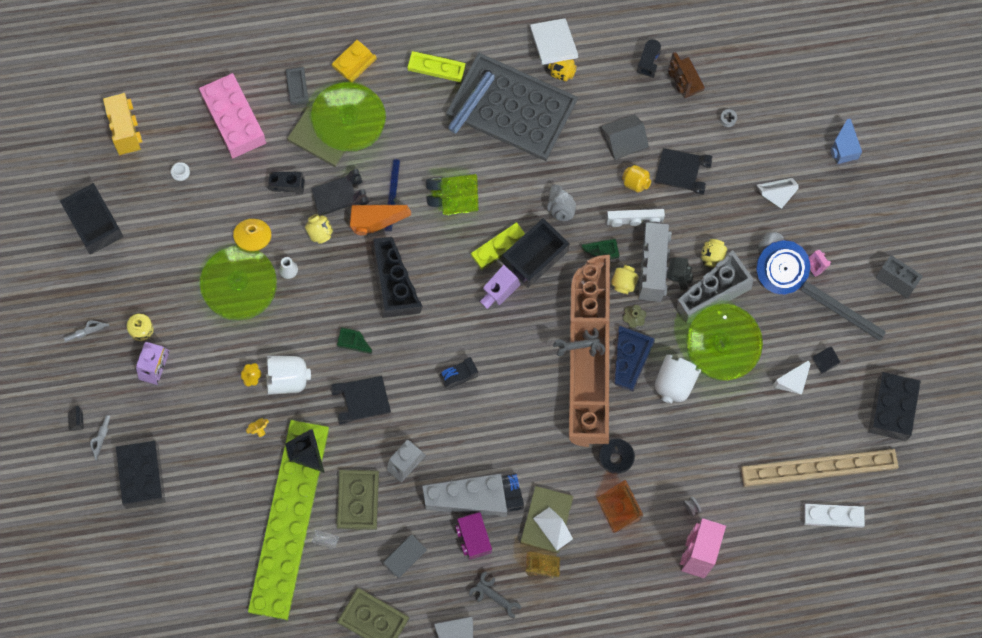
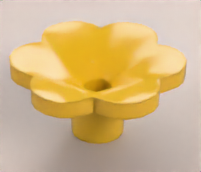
M246 364L244 370H242L241 379L244 380L245 386L249 387L258 384V379L261 377L258 364Z
M260 418L256 422L249 424L246 433H257L258 437L264 436V428L269 422L268 419Z

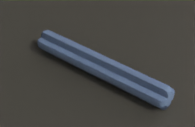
M486 72L448 126L449 131L455 134L459 131L493 82L495 76L492 73Z

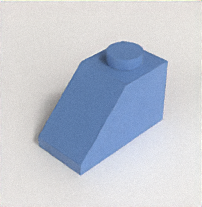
M847 119L831 148V155L836 159L837 164L857 160L862 153L851 119Z

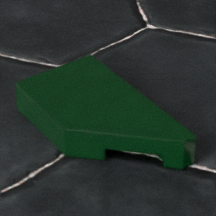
M616 238L581 245L582 250L593 257L610 255V260L620 257Z
M341 327L337 347L372 354L371 347L360 331Z

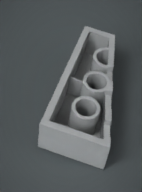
M650 222L645 224L638 300L661 302L663 296L667 294L666 278L669 267L666 266L667 260L670 257V249L667 248L668 242H671L672 234L671 231H668L669 224Z
M732 250L711 272L703 276L700 282L691 287L678 299L677 310L686 324L751 290L754 279Z
M501 474L423 486L426 510L462 512L466 514L480 512L482 515L507 517Z

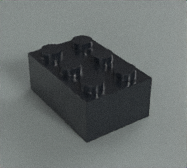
M94 183L60 200L90 255L124 237Z
M542 218L502 255V263L529 288L569 251L570 243Z
M882 372L877 379L868 433L907 441L912 436L921 380Z
M153 440L116 446L123 506L126 509L166 503L157 442Z

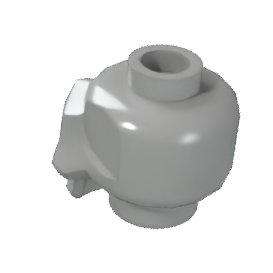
M551 186L547 203L549 213L559 221L571 220L576 211V203L573 197L565 190H562V186Z

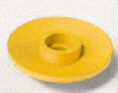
M247 219L235 227L233 238L241 249L258 251L269 244L271 229L262 220Z

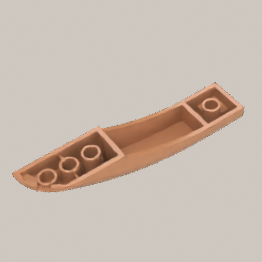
M610 255L597 256L588 260L584 266L578 268L571 283L570 342L584 340V331L588 330V333L592 335L593 329L596 328L599 332L597 338L605 346L604 354L600 355V352L596 350L594 357L589 353L591 347L570 350L569 439L573 444L583 447H589V444H609Z

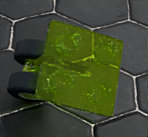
M476 174L434 177L426 180V188L432 190V196H427V204L431 207H442V214L451 215L479 210Z

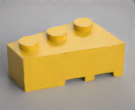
M125 93L103 98L110 123L109 127L113 135L112 140L118 154L123 155L141 150L139 143H142L140 132H136L135 129L138 123L136 116L131 114V110L134 109L131 98L127 99Z

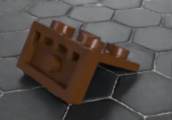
M673 52L668 73L671 78H674L678 93H682L685 99L704 91L705 87L690 58L687 57L680 60L677 52Z

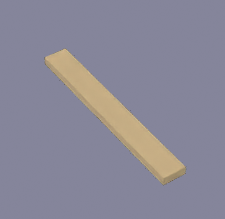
M895 449L743 466L741 467L743 486L749 487L894 470L899 467Z

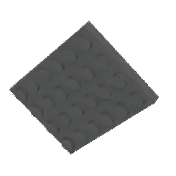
M478 53L446 112V116L454 119L484 74L490 72L495 76L493 82L463 124L547 161L578 101V97Z

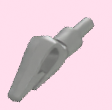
M90 320L84 329L77 330L74 334L64 337V340L67 342L75 338L80 339L87 334L110 325ZM91 324H97L95 327H90Z
M109 415L105 416L103 425L99 428L98 436L90 441L95 461L98 459L104 438L108 432L107 426L111 417ZM97 442V448L94 450L93 443Z

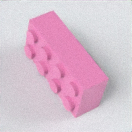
M233 73L199 88L201 97L232 159L266 144L265 136Z
M703 518L700 523L695 524V527H693V530L687 537L685 546L688 547L680 561V565H683V572L701 578L707 576L716 563L726 528L725 525Z

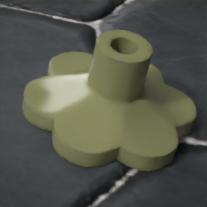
M639 305L627 307L623 321L628 323L631 328L643 326L647 314L644 310H641Z

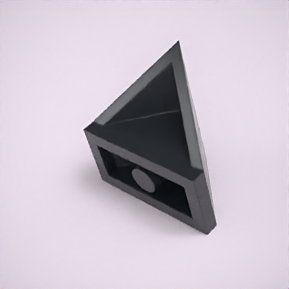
M313 429L285 443L290 462L325 473Z

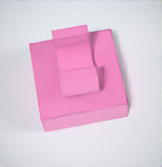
M820 250L815 251L809 257L810 271L815 277L820 275L831 263Z

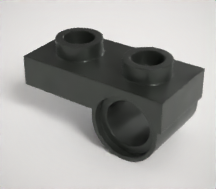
M671 258L667 275L669 280L678 282L680 289L684 290L688 289V284H692L693 280L692 266H689L688 259Z

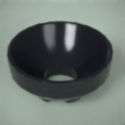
M616 438L609 440V444H603L599 452V460L607 472L622 474L632 467L635 461V453L633 447L627 441ZM619 454L622 458L621 463L613 464L610 460L611 455Z

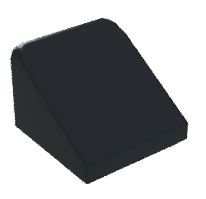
M832 346L812 357L821 374L840 364V360Z
M75 406L68 412L69 431L83 430L84 428L83 411L79 406Z

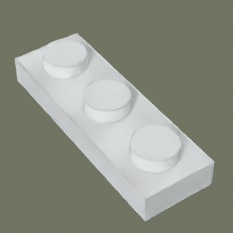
M664 209L608 211L606 223L613 227H619L623 224L639 226L646 222L660 224L663 223L665 214Z
M805 504L804 525L863 528L865 526L864 507Z

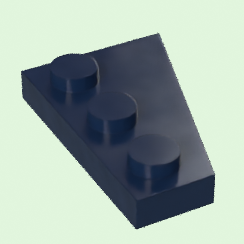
M619 326L615 385L633 392L653 347L655 338Z

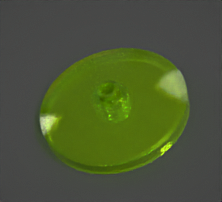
M351 82L337 83L324 89L315 99L311 111V122L317 136L328 146L342 151H357L372 145L381 136L386 120L385 108L378 95L366 86Z
M232 246L217 252L207 261L200 277V290L207 306L217 315L229 320H247L261 314L271 304L277 290V276L272 263L260 251H246L238 246Z
M716 304L704 309L694 317L687 330L686 349L691 362L696 365V369H701L703 375L714 380L731 381L748 374L756 366L762 353L763 339L756 320L747 311L735 305ZM720 341H723L724 347L721 346Z

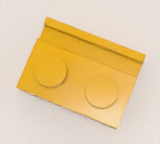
M356 40L332 63V67L352 83L377 58L367 47Z

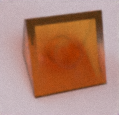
M626 480L597 497L614 533L640 522L644 516Z

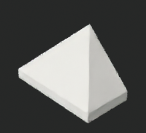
M793 178L758 184L757 189L762 196L782 209L798 190V184Z
M807 361L778 378L773 386L777 389L802 394L810 362Z
M550 507L533 518L556 551L573 540L563 519Z

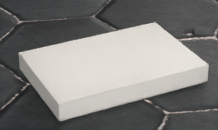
M566 18L530 25L542 65L578 58V52Z

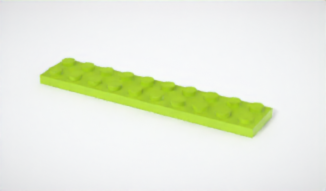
M291 420L286 443L313 429L320 457L323 461L329 427ZM286 445L248 610L250 614L282 620L289 619L320 471L290 462Z

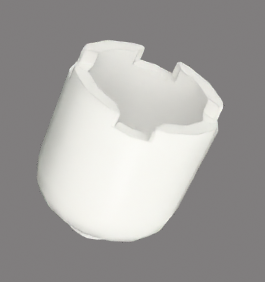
M666 355L655 381V390L662 396L661 400L672 404L673 401H685L701 369L695 370L696 365L682 358L676 361L672 359V355Z
M267 356V394L298 393L304 390L307 380H311V371L306 368V363L302 358L297 356Z

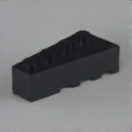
M393 237L374 238L371 247L382 318L420 314L423 306L417 297L414 285L410 281L408 271L404 267Z

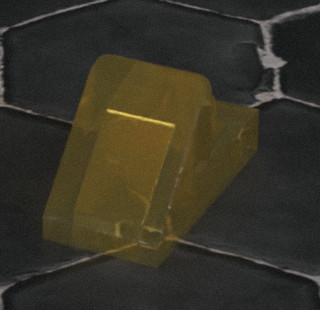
M527 552V575L559 577L560 557Z

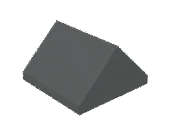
M636 115L601 126L602 133L614 160L649 148L644 123Z

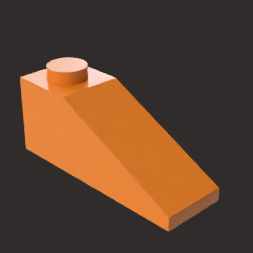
M352 205L350 227L357 235H367V233L377 232L411 216V210L407 205Z

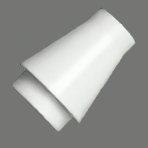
M283 258L279 267L280 275L286 279L295 277L298 272L297 265L291 258Z

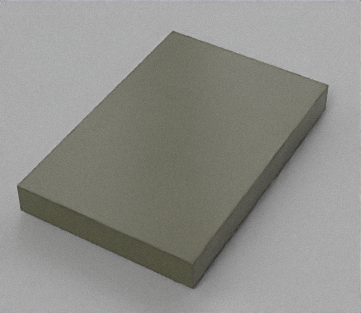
M307 109L287 140L336 167L355 136Z
M339 471L337 529L377 530L379 471Z
M535 486L520 544L559 554V550L556 551L533 518L550 507L563 519L566 525L574 496Z
M357 588L337 623L362 638H398L410 617Z

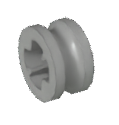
M731 109L724 110L720 116V122L725 127H732L737 121V114ZM727 115H730V118H733V120L731 119L730 122H727V119H724V117L726 118Z
M690 497L689 501L685 500L683 502L686 510L692 517L695 516V512H701V508L694 497Z

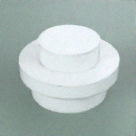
M176 163L172 166L171 175L175 180L183 181L189 177L190 170L185 163Z

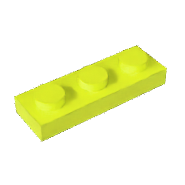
M412 51L408 71L462 82L466 63Z
M515 223L473 251L471 257L480 269L483 270L501 258L525 233L518 223Z

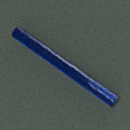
M394 159L392 164L388 205H395L400 169V160ZM393 224L385 227V231L391 232Z

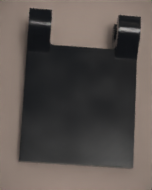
M663 148L655 183L687 189L704 195L706 183L696 182L700 165L711 168L712 156L695 155Z
M353 169L345 177L311 188L319 216L354 204L367 205L369 203L365 189L355 193L352 184L358 185L363 183L358 169Z
M382 376L331 385L332 396L344 393L348 412L338 414L339 425L391 413Z

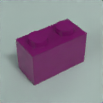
M478 512L457 519L458 525H455L458 537L462 536L464 544H461L464 556L468 555L469 560L491 554L492 547L481 513Z

